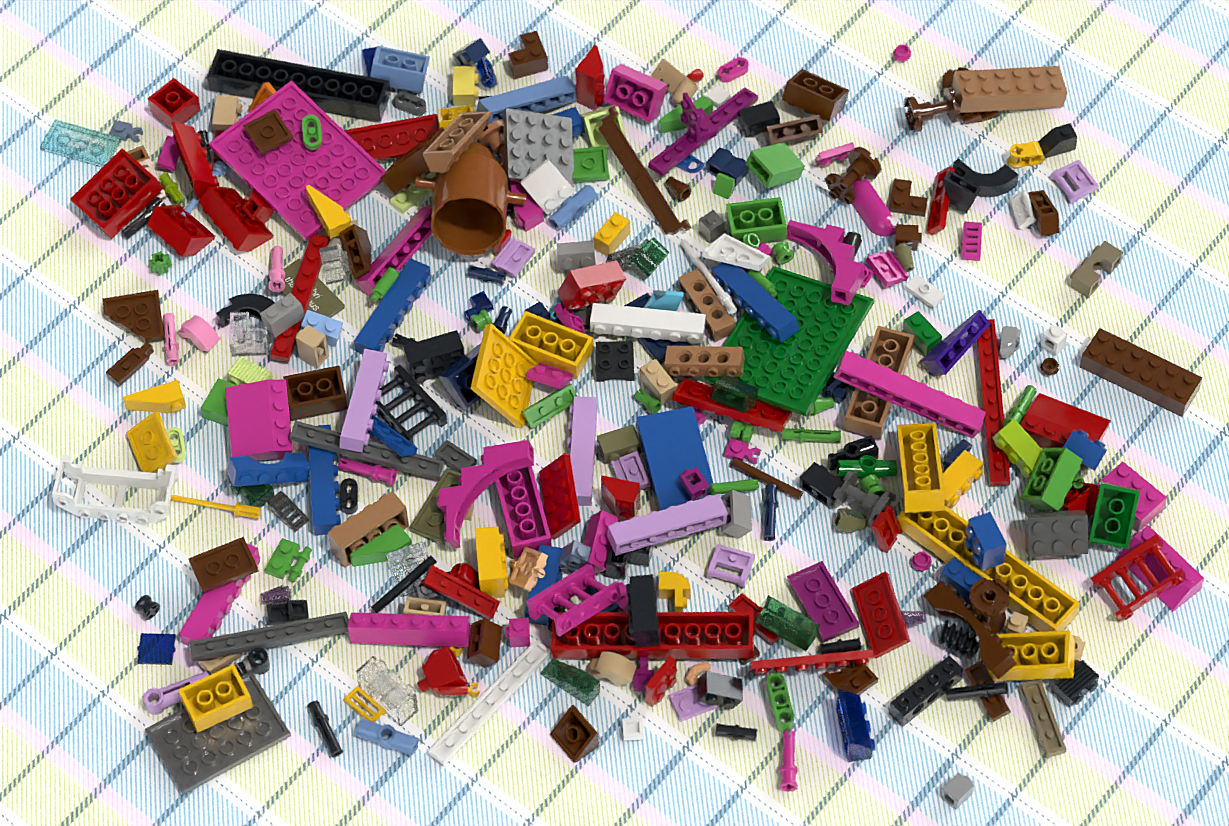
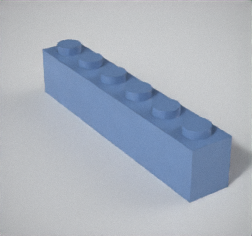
M567 75L480 99L478 100L476 112L490 111L491 116L486 126L494 121L503 120V110L506 108L534 113L542 112L575 102L577 97L576 84Z

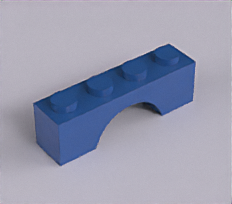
M304 452L285 453L283 460L273 464L260 463L249 456L229 457L227 474L234 487L308 481L310 464Z

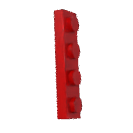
M950 166L938 172L936 176L927 232L931 235L942 231L946 226L949 197L943 180L949 170L955 172Z
M434 565L429 566L422 582L425 586L489 620L493 619L500 604L499 600Z

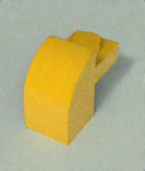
M659 572V599H675V612H683V609H687V599H691L690 583L680 573Z

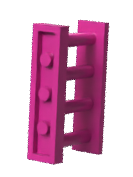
M588 563L527 600L529 616L535 620L545 614L555 621L557 635L561 636L621 599L619 582L615 581L606 587L595 580L594 568ZM591 586L599 592L590 596L583 590ZM575 595L583 601L574 605L568 599ZM561 605L568 611L559 615L552 609Z

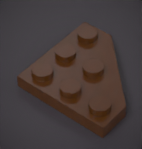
M158 290L102 298L106 319L144 342L165 340Z

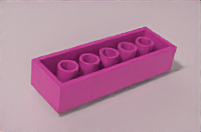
M532 466L515 470L494 481L513 557H520L525 547L539 551L540 545L552 546Z

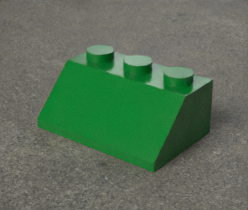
M1100 481L1088 540L1128 549L1140 490Z

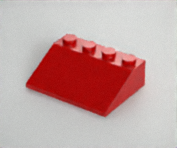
M121 148L70 200L110 239H113L164 188L154 175Z
M1039 393L1028 409L1021 426L1040 448H1063L1072 431H1078V429L1089 434L1087 438L1092 441L1098 439L1102 442L1111 420Z

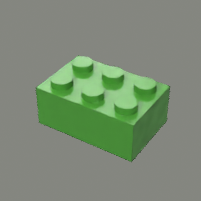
M781 197L726 204V221L729 236L741 241L745 234L754 233L759 237L760 243L787 239V224Z
M1043 448L1021 494L1020 500L1035 510L1059 511L1064 504L1067 492L1072 487L1075 475L1080 470L1083 459L1067 448Z

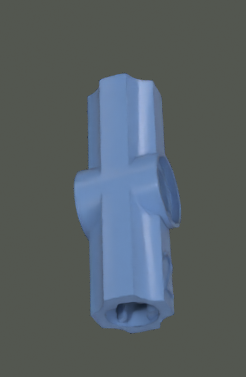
M585 185L574 196H569L563 201L561 207L548 218L552 228L561 230L573 218L578 219L583 214L585 207L597 198L594 188L591 185Z
M362 719L359 722L356 730V736L378 743L383 749H395L409 755L415 754L419 743V738L397 731L392 725H380L366 719ZM386 735H391L388 739L383 738Z

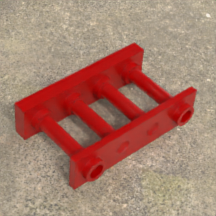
M1157 534L1090 578L1097 589L1104 588L1119 609V611L1114 613L1119 621L1129 619L1133 616L1134 611L1170 587L1180 585L1186 577L1182 568L1176 572L1161 551V547L1164 544ZM1150 554L1155 555L1169 575L1168 578L1160 583L1144 562V558ZM1134 565L1139 567L1153 587L1144 594L1141 593L1127 573L1128 569ZM1117 576L1122 578L1136 598L1128 605L1124 604L1111 585V580Z

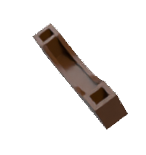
M941 580L923 596L941 617L961 620L975 630L980 644V659L1000 679L1017 664L1012 658L1015 654L1008 646L1004 648L1001 645L1003 641L996 633L992 635L989 632L992 629L984 620L982 622L978 620L980 616L973 608L968 610L967 606L969 604L962 596L956 597L957 591L951 584L946 586Z

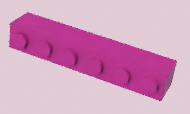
M432 205L422 206L372 262L371 271L356 280V283L366 295L373 294L372 289L389 267L394 268L398 272L432 234Z
M247 543L258 566L261 559L258 548ZM251 575L204 593L179 633L181 643L189 646L190 641L213 637L214 632L220 629L225 614L230 612L234 599L240 596L242 586L249 581Z
M351 612L347 627L351 643L468 647L471 631L469 616Z

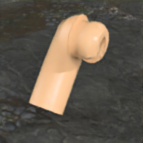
M705 661L693 665L686 676V682L690 686L697 684L699 674L711 670L710 663Z

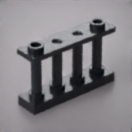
M400 364L394 367V379L379 389L382 390L381 397L398 385H402L405 388V392L385 406L380 401H376V405H378L377 413L392 429L414 444L413 436L431 423H437L442 428L447 424V416L444 410ZM408 398H414L417 401L416 405L397 418L389 412ZM420 410H425L428 413V417L408 431L401 425Z

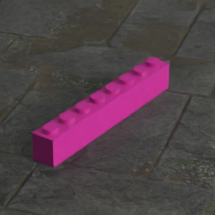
M847 350L839 359L833 377L972 439L980 432L986 414L985 411L977 406L969 405L959 398H953L943 391L935 390L928 387L925 383H919L906 375H901L888 367L878 365L872 360H867Z

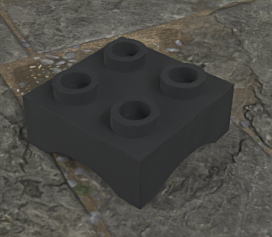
M633 341L596 342V382L612 379L634 381Z

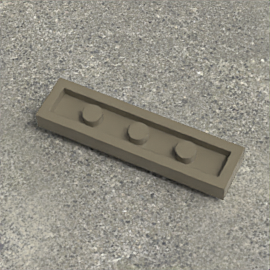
M1041 679L1021 683V690L1046 758L1066 753L1067 748Z

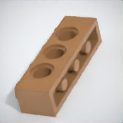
M696 269L678 277V289L680 292H683V296L693 311L698 314H706L705 329L713 341L717 342L730 336L735 328L736 321L732 315L728 314L726 306L721 304L716 292L709 286L705 276Z
M667 346L665 357L666 372L672 376L742 377L745 360L743 347Z

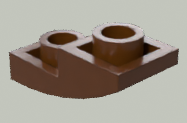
M998 111L960 113L964 124L983 122L1000 116Z

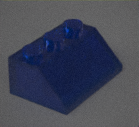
M839 689L837 690L835 709L847 762L872 759V751H875V742L869 736L871 725L870 721L865 719L867 714L865 702L862 703L860 695Z

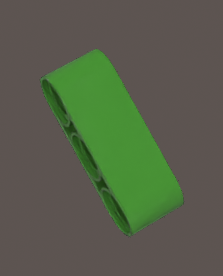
M773 672L767 677V696L777 730L781 733L788 730L789 733L794 728L795 717L785 678L782 674ZM776 683V684H779L780 686L774 687V686H772L771 684ZM782 701L784 704H777L776 702ZM788 719L789 722H782L781 720Z

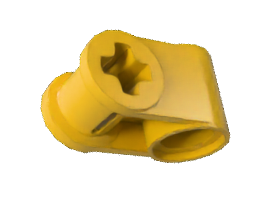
M1037 141L1012 145L1007 162L1012 168L1039 165L1044 161L1045 157L1040 144Z

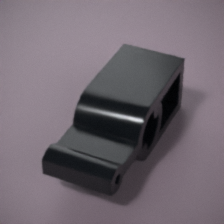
M870 435L849 442L844 446L843 451L835 454L830 453L828 455V469L834 470L839 460H860L862 456L866 455L872 456L877 460L879 448L873 436Z

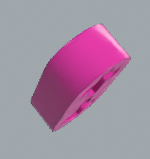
M738 57L718 68V79L723 83H728L745 75L749 70L748 60Z

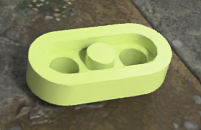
M170 427L167 429V433L176 454H180L177 456L178 459L172 463H180L187 456L183 432L178 427Z

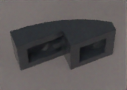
M287 600L286 604H266L265 606L267 625H278L309 618L307 600Z

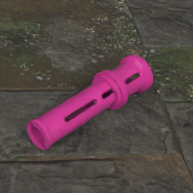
M343 457L339 460L342 463H338L339 470L371 477L375 482L378 480L383 481L390 486L394 485L397 478V469L382 468L379 464L371 466Z
M785 730L782 733L783 765H781L779 770L780 774H782V782H780L779 788L783 791L792 792L798 788L796 782L798 768L795 765L796 733L790 730L789 738L788 730Z

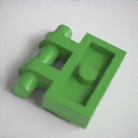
M282 538L265 568V573L282 580L286 574H289L288 580L294 583L297 577L301 576L304 564L308 563L312 549L306 546L303 552H299L300 544ZM294 559L297 560L295 566H291Z

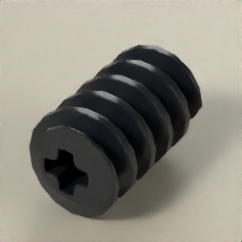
M946 620L938 634V643L941 645L945 643L946 648L952 646V651L954 652L960 649V655L963 656L967 653V659H972L980 649V644L976 641L977 635L975 634L972 638H969L970 631L962 634V627L956 631V624L954 623L948 627L949 620Z

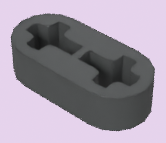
M400 92L394 97L395 107L401 111L415 116H422L427 111L426 101L422 98L405 92Z

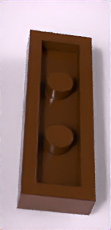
M982 660L965 669L972 685H981L983 682L995 683ZM1001 694L992 695L990 698L980 697L993 722L1011 713Z

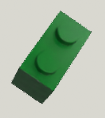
M919 311L903 320L902 332L914 335L913 345L925 357L942 341V335Z

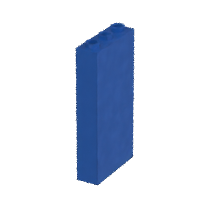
M693 406L636 417V429L658 511L690 501L689 496L679 482L680 475L685 470H692L697 467L708 485L710 486L713 483ZM708 490V494H707V495H705V496H703V497H701V498H699V499H702V498H704V497H706V496H708V495H711V494H710V490Z

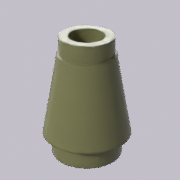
M907 243L897 245L893 253L897 261L906 272L914 270L911 247Z

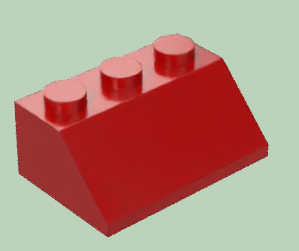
M594 44L575 69L577 103L593 111L603 105L605 89L603 63L598 46Z
M181 205L156 206L147 223L153 233L159 235L167 245L171 246L182 257L195 256L216 237L195 217L186 212Z

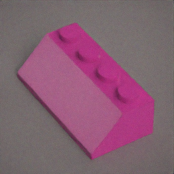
M1149 525L1146 526L1130 540L1129 548H1124L1117 559H1120L1157 533ZM1157 534L1164 544L1161 547L1164 556L1176 572L1182 568L1186 575L1180 585L1172 586L1157 596L1174 612L1202 589L1205 578ZM1150 554L1144 558V562L1159 583L1169 577L1155 555ZM1134 565L1128 569L1149 590L1153 588L1138 566Z

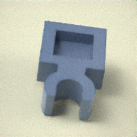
M119 120L114 121L109 131L110 138L125 142L128 138H131L133 142H140L139 136L136 135L144 134L142 128H133L131 123Z

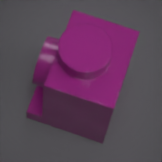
M697 467L692 470L687 469L680 475L679 482L689 496L690 501H695L708 494L709 485Z

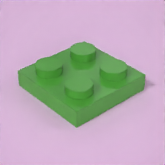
M606 146L573 149L574 171L572 175L574 183L609 180Z

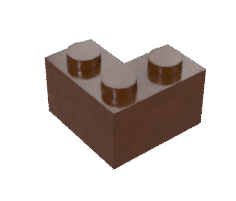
M537 30L520 35L521 50L508 53L509 67L514 79L547 71L548 56Z

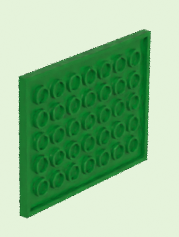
M772 266L766 278L775 286L777 295L774 298L796 318L799 331L781 343L777 338H772L765 327L762 328L754 317L751 318L745 310L723 347H743L745 360L742 377L704 376V380L716 386L807 417L838 365L839 359L847 350L872 308L874 299L856 293L850 305L831 301L832 285Z

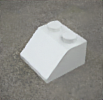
M548 158L520 182L547 215L575 192V189Z

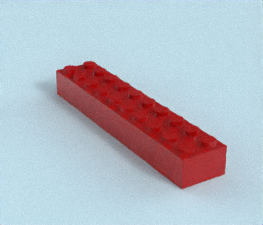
M598 612L561 636L557 635L555 621L552 620L551 651L553 659L600 658L601 652L616 653L627 659H640V657L668 659L669 656L674 659L754 658V612H658L661 646L636 648L635 641H631L628 612Z

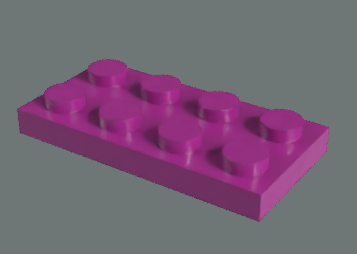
M823 561L787 576L788 583L823 643L859 628L857 618Z

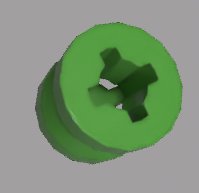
M787 241L778 242L771 249L773 255L777 256L776 260L779 264L788 263L794 257V252L789 249Z
M484 309L478 315L473 314L470 316L472 325L478 333L483 331L485 325L493 324L489 314Z

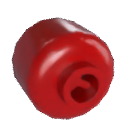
M458 563L453 566L450 575L474 588L478 586L479 573L468 563Z

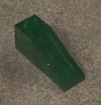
M552 659L540 672L542 676L588 707L601 692L599 680L582 669L556 659Z

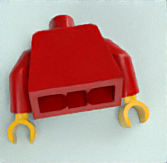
M446 646L431 652L426 663L422 666L425 678L417 682L422 692L431 688L432 691L442 696L467 695L468 693L471 697L476 698L480 695V691L472 690L478 688L479 684L477 682H473L467 687L468 681L457 659L462 654V648L457 649L458 647L449 648Z

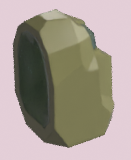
M841 508L837 510L833 526L835 530L853 533L868 527L869 520L866 515L858 511Z

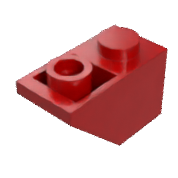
M252 188L243 199L242 209L253 221L265 224L275 212Z

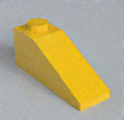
M310 185L306 186V196L330 239L340 235V232L350 227L351 217L348 212H344L342 206Z
M178 380L123 396L126 410L171 413L187 408Z

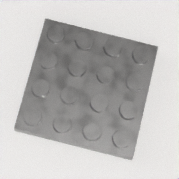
M507 108L503 110L505 173L507 179L521 182L548 158L571 186L575 187L572 175L574 171L572 118Z

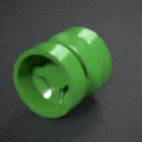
M735 420L731 428L730 439H740L742 442L750 443L754 426L750 424L744 425L742 422Z
M876 475L865 477L859 484L866 494L872 492L881 497L885 493L883 487L879 485V479Z

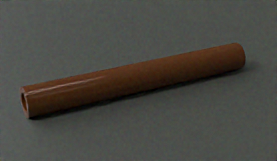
M734 458L731 463V467L765 484H775L778 487L777 490L797 500H800L803 495V491L737 458Z

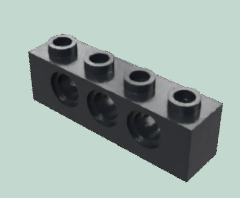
M949 655L891 701L889 714L904 727L944 695L947 688H952L962 680L963 668Z

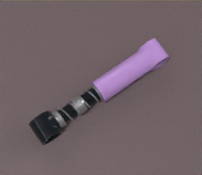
M263 648L251 650L247 658L242 659L240 663L234 662L239 675H245V673H250L251 671L261 675L270 669L268 653ZM205 671L160 689H148L143 696L147 711L150 714L158 715L165 708L182 702L178 689L213 673L210 672L209 674Z

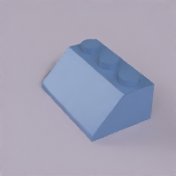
M377 46L370 77L389 80L390 87L422 93L430 56Z

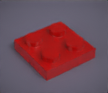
M671 656L668 657L646 684V704L651 707L656 702L660 703L665 696V691L668 688L671 689L677 681L676 659Z

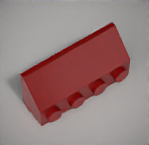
M172 122L171 128L175 146L196 200H200L209 186H219L217 176L212 175L214 171L211 161L207 162L206 160L208 154L206 148L201 147L202 139L200 133H196L193 126Z
M209 186L198 203L203 208V211L210 216L213 223L223 232L222 234L230 240L234 249L237 251H252L274 237L264 223L251 220L242 209L243 198L234 188Z

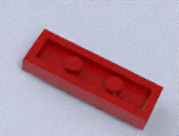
M741 593L729 604V610L732 612H754V630L771 645L786 633L785 627L744 593Z

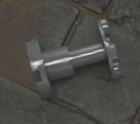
M849 471L844 478L845 482L842 487H838L834 492L835 504L838 507L841 506L848 497L861 504V509L871 514L868 524L871 526L879 514L885 511L884 507L886 505L890 506L892 501H896V495L890 491L885 492L881 497L872 492L866 494L855 487L859 474Z

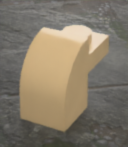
M601 652L600 658L592 659L587 676L591 680L607 678L616 686L630 684L637 666L619 654Z

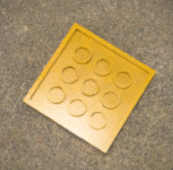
M493 324L485 325L470 389L517 428L524 427L525 418L521 411L529 406L534 384L533 380L526 378L527 371L538 365V363Z

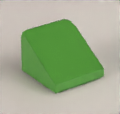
M718 173L713 193L729 199L735 191V179Z

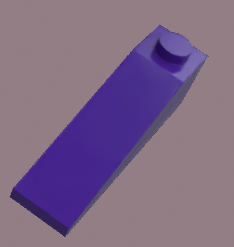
M976 311L936 345L922 360L931 375H946L990 326V322L982 311Z

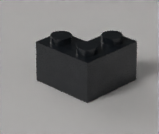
M653 545L620 555H615L612 546H610L606 561V576L626 579L629 563L649 566Z

